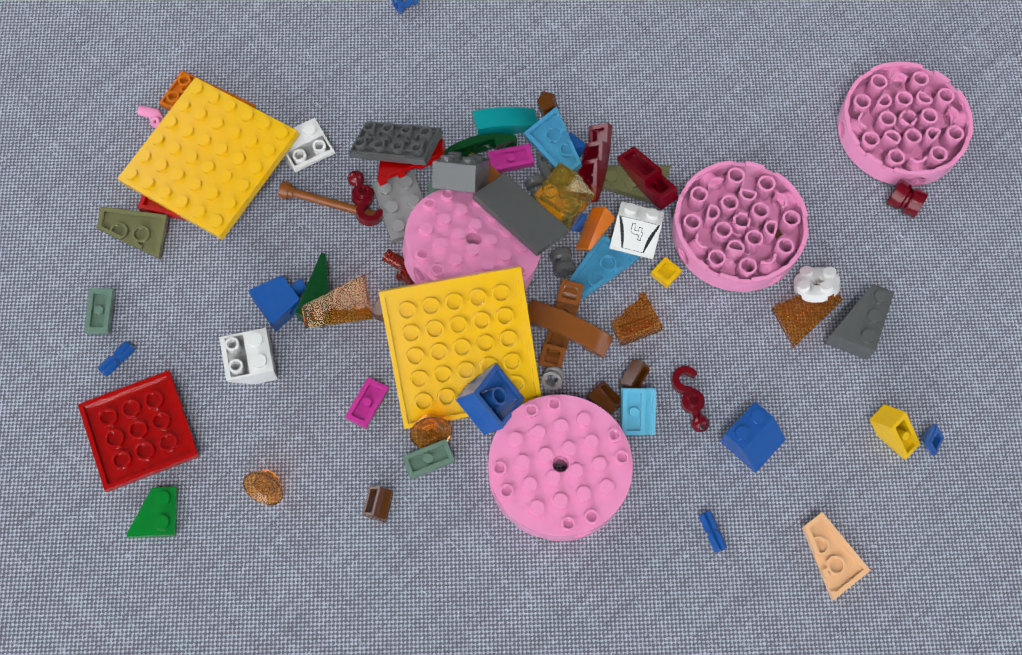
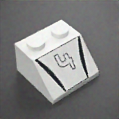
M621 202L609 249L653 259L664 212L633 203Z

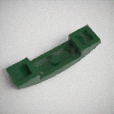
M504 133L477 135L448 147L445 150V155H448V152H461V156H468L471 152L478 154L491 149L499 150L517 146L516 135Z

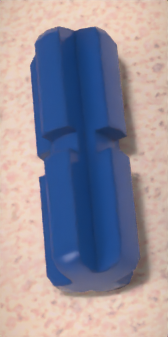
M125 341L113 352V356H109L98 366V370L104 376H109L120 366V362H124L135 351L134 347Z
M706 511L700 514L699 519L705 532L709 534L707 537L714 552L725 550L727 544L721 531L717 530L718 524L713 513Z

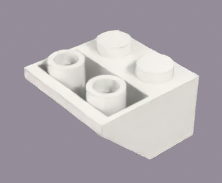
M313 118L294 127L300 135L284 158L289 167L296 173L335 154V151L318 122Z
M266 328L219 337L227 382L259 384L278 380L271 338Z

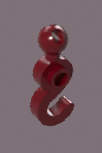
M352 171L348 174L347 181L354 187L352 190V201L357 205L356 218L362 225L375 226L381 222L383 210L378 209L372 216L364 214L373 202L374 192L370 186L363 184L365 178L361 171Z
M681 366L673 373L671 385L677 393L683 395L680 401L681 407L686 413L692 414L691 427L693 430L704 432L709 427L708 418L701 413L705 404V398L701 392L681 384L679 377L683 375L694 379L697 371L689 366Z

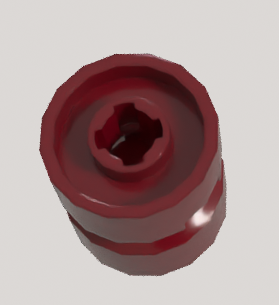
M900 179L886 204L896 210L902 208V213L915 218L923 206L928 193L919 188L913 190L911 184Z

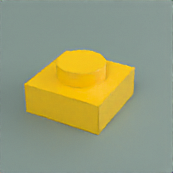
M664 257L651 271L650 276L668 289L681 275L683 270L667 257Z

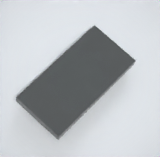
M366 121L348 153L351 158L427 165L443 135V131L439 127Z
M506 173L473 195V200L536 256L568 234L569 228Z

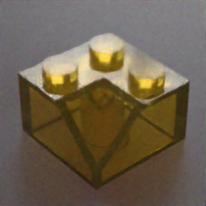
M559 162L536 192L534 199L571 230L595 195L578 173Z

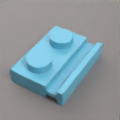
M621 388L620 427L625 435H655L656 388Z

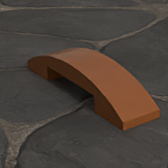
M562 279L555 307L576 316L584 284ZM548 330L538 365L547 368L555 366L561 369L569 340Z
M530 301L527 307L530 325L541 330L543 328L583 346L584 350L604 359L613 340L612 336L566 311L539 301Z

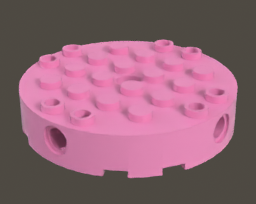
M889 62L871 68L870 71L860 75L853 83L840 107L837 128L845 152L862 171L888 184L897 185L899 180L902 179L912 186H921L940 179L959 161L967 150L973 135L972 112L961 90L957 91L949 83L951 80L936 70L932 72L922 68L923 65L913 62Z
M733 160L724 161L704 168L687 182L679 195L671 223L672 239L682 262L702 281L727 291H757L780 281L793 268L808 239V213L803 199L796 188L780 173H773L765 169L764 165L755 162L733 163ZM778 227L783 235L776 239L774 236Z
M441 189L423 198L413 208L407 220L402 252L406 270L415 284L520 265L525 291L527 290L534 277L540 255L536 256L476 203L473 200L474 193Z
M547 395L530 400L516 408L503 429L496 431L491 443L488 460L490 489L495 502L505 517L525 533L534 537L549 539L550 541L580 539L591 535L605 526L618 512L625 500L633 473L631 449L626 435L616 420L598 405L586 399L570 395ZM556 463L562 464L566 467V471L558 472L553 466Z

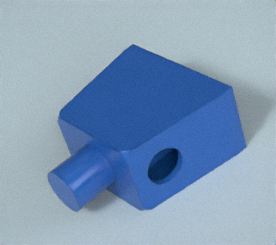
M279 276L250 289L249 294L276 332L295 315L300 302L298 296L304 293L306 285L301 278L289 285L283 276Z

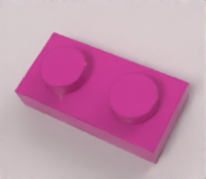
M530 144L487 152L490 165L499 173L534 166Z
M368 377L345 415V419L367 429L387 395L389 387Z

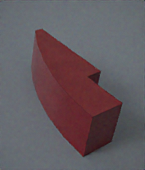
M635 146L617 157L618 162L631 180L660 210L678 199L677 187L662 175V169Z

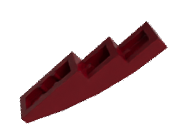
M609 123L589 126V143H585L587 146L584 150V160L581 161L582 167L578 170L577 204L579 205L599 201L606 177L611 148L612 125Z

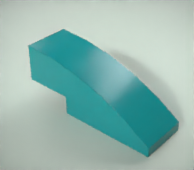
M497 107L472 111V120L477 135L490 133L514 135L524 133L538 122L535 110L532 108Z

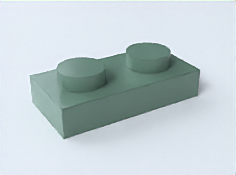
M90 288L84 327L86 334L110 335L115 291L113 289Z
M446 439L402 456L410 480L455 463Z

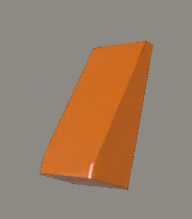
M594 207L576 245L577 250H591L615 220V217L606 207Z

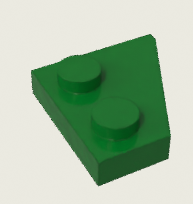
M151 488L127 532V538L177 536L178 488Z

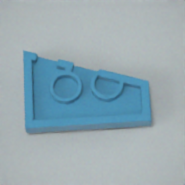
M557 106L524 132L525 138L565 180L582 167V163Z
M602 235L585 256L569 281L584 284L581 296L584 300L637 262L639 257L609 249L611 239Z

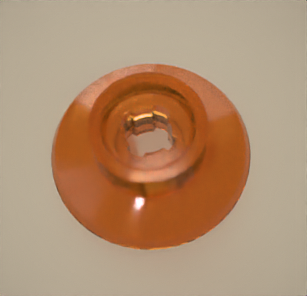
M436 415L423 416L413 425L410 431L411 441L420 448L427 447L444 439L448 442L452 436L451 424L444 418Z
M262 470L260 472H251L244 477V490L253 500L264 505H276L281 502L283 489L280 485V479L275 473Z

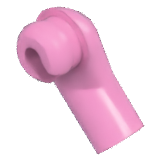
M143 105L138 107L137 114L149 118L150 125L157 128L164 118L161 111Z

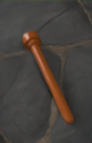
M282 181L280 184L279 198L288 200L295 197L356 214V205L296 189V186L287 181ZM367 209L364 214L372 216L377 211Z

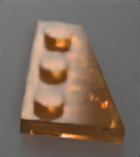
M365 275L301 306L305 329L372 319Z
M838 293L836 296L834 294L828 296V300L824 302H808L799 295L774 306L772 312L794 348L843 299Z

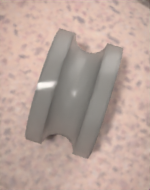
M550 366L544 370L541 379L542 384L547 389L556 390L562 384L564 373L560 368Z

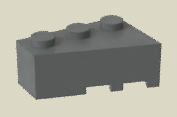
M872 284L824 344L868 360L876 351L894 292Z

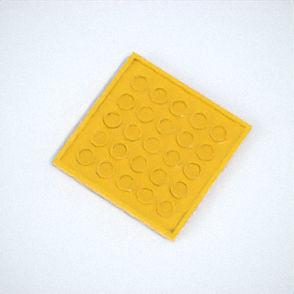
M195 77L117 179L125 186L146 196L148 199L223 241L300 134L294 128Z
M520 265L379 290L404 429L469 417L455 399L471 381L496 363L524 397L520 406L530 400L541 397Z

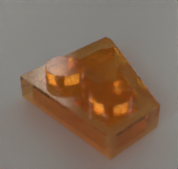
M645 292L639 295V299L632 306L629 305L624 314L612 323V330L620 346L659 333L663 330V326Z

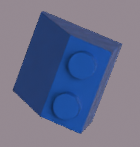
M496 363L471 381L455 400L480 431L486 435L503 429L512 417V412L523 402L524 397Z
M755 401L726 432L720 442L756 473L782 445L786 438L774 417Z

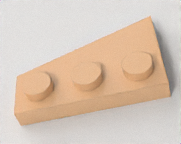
M823 512L802 527L832 601L871 571Z

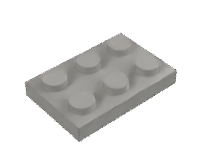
M414 171L406 173V176L399 179L398 176L387 179V184L382 186L378 182L372 183L379 208L383 210V220L392 244L404 239L409 215L413 208L423 199Z

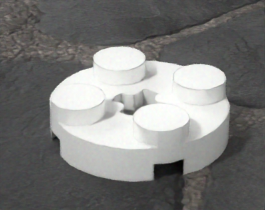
M804 266L800 268V273L794 278L795 294L797 295L798 293L803 300L808 302L827 301L828 296L832 294L836 296L840 291V278L833 267Z

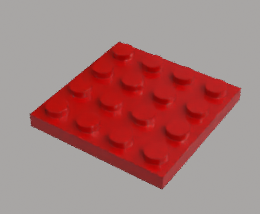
M169 370L77 404L101 482L106 492L113 491L200 457L176 385Z

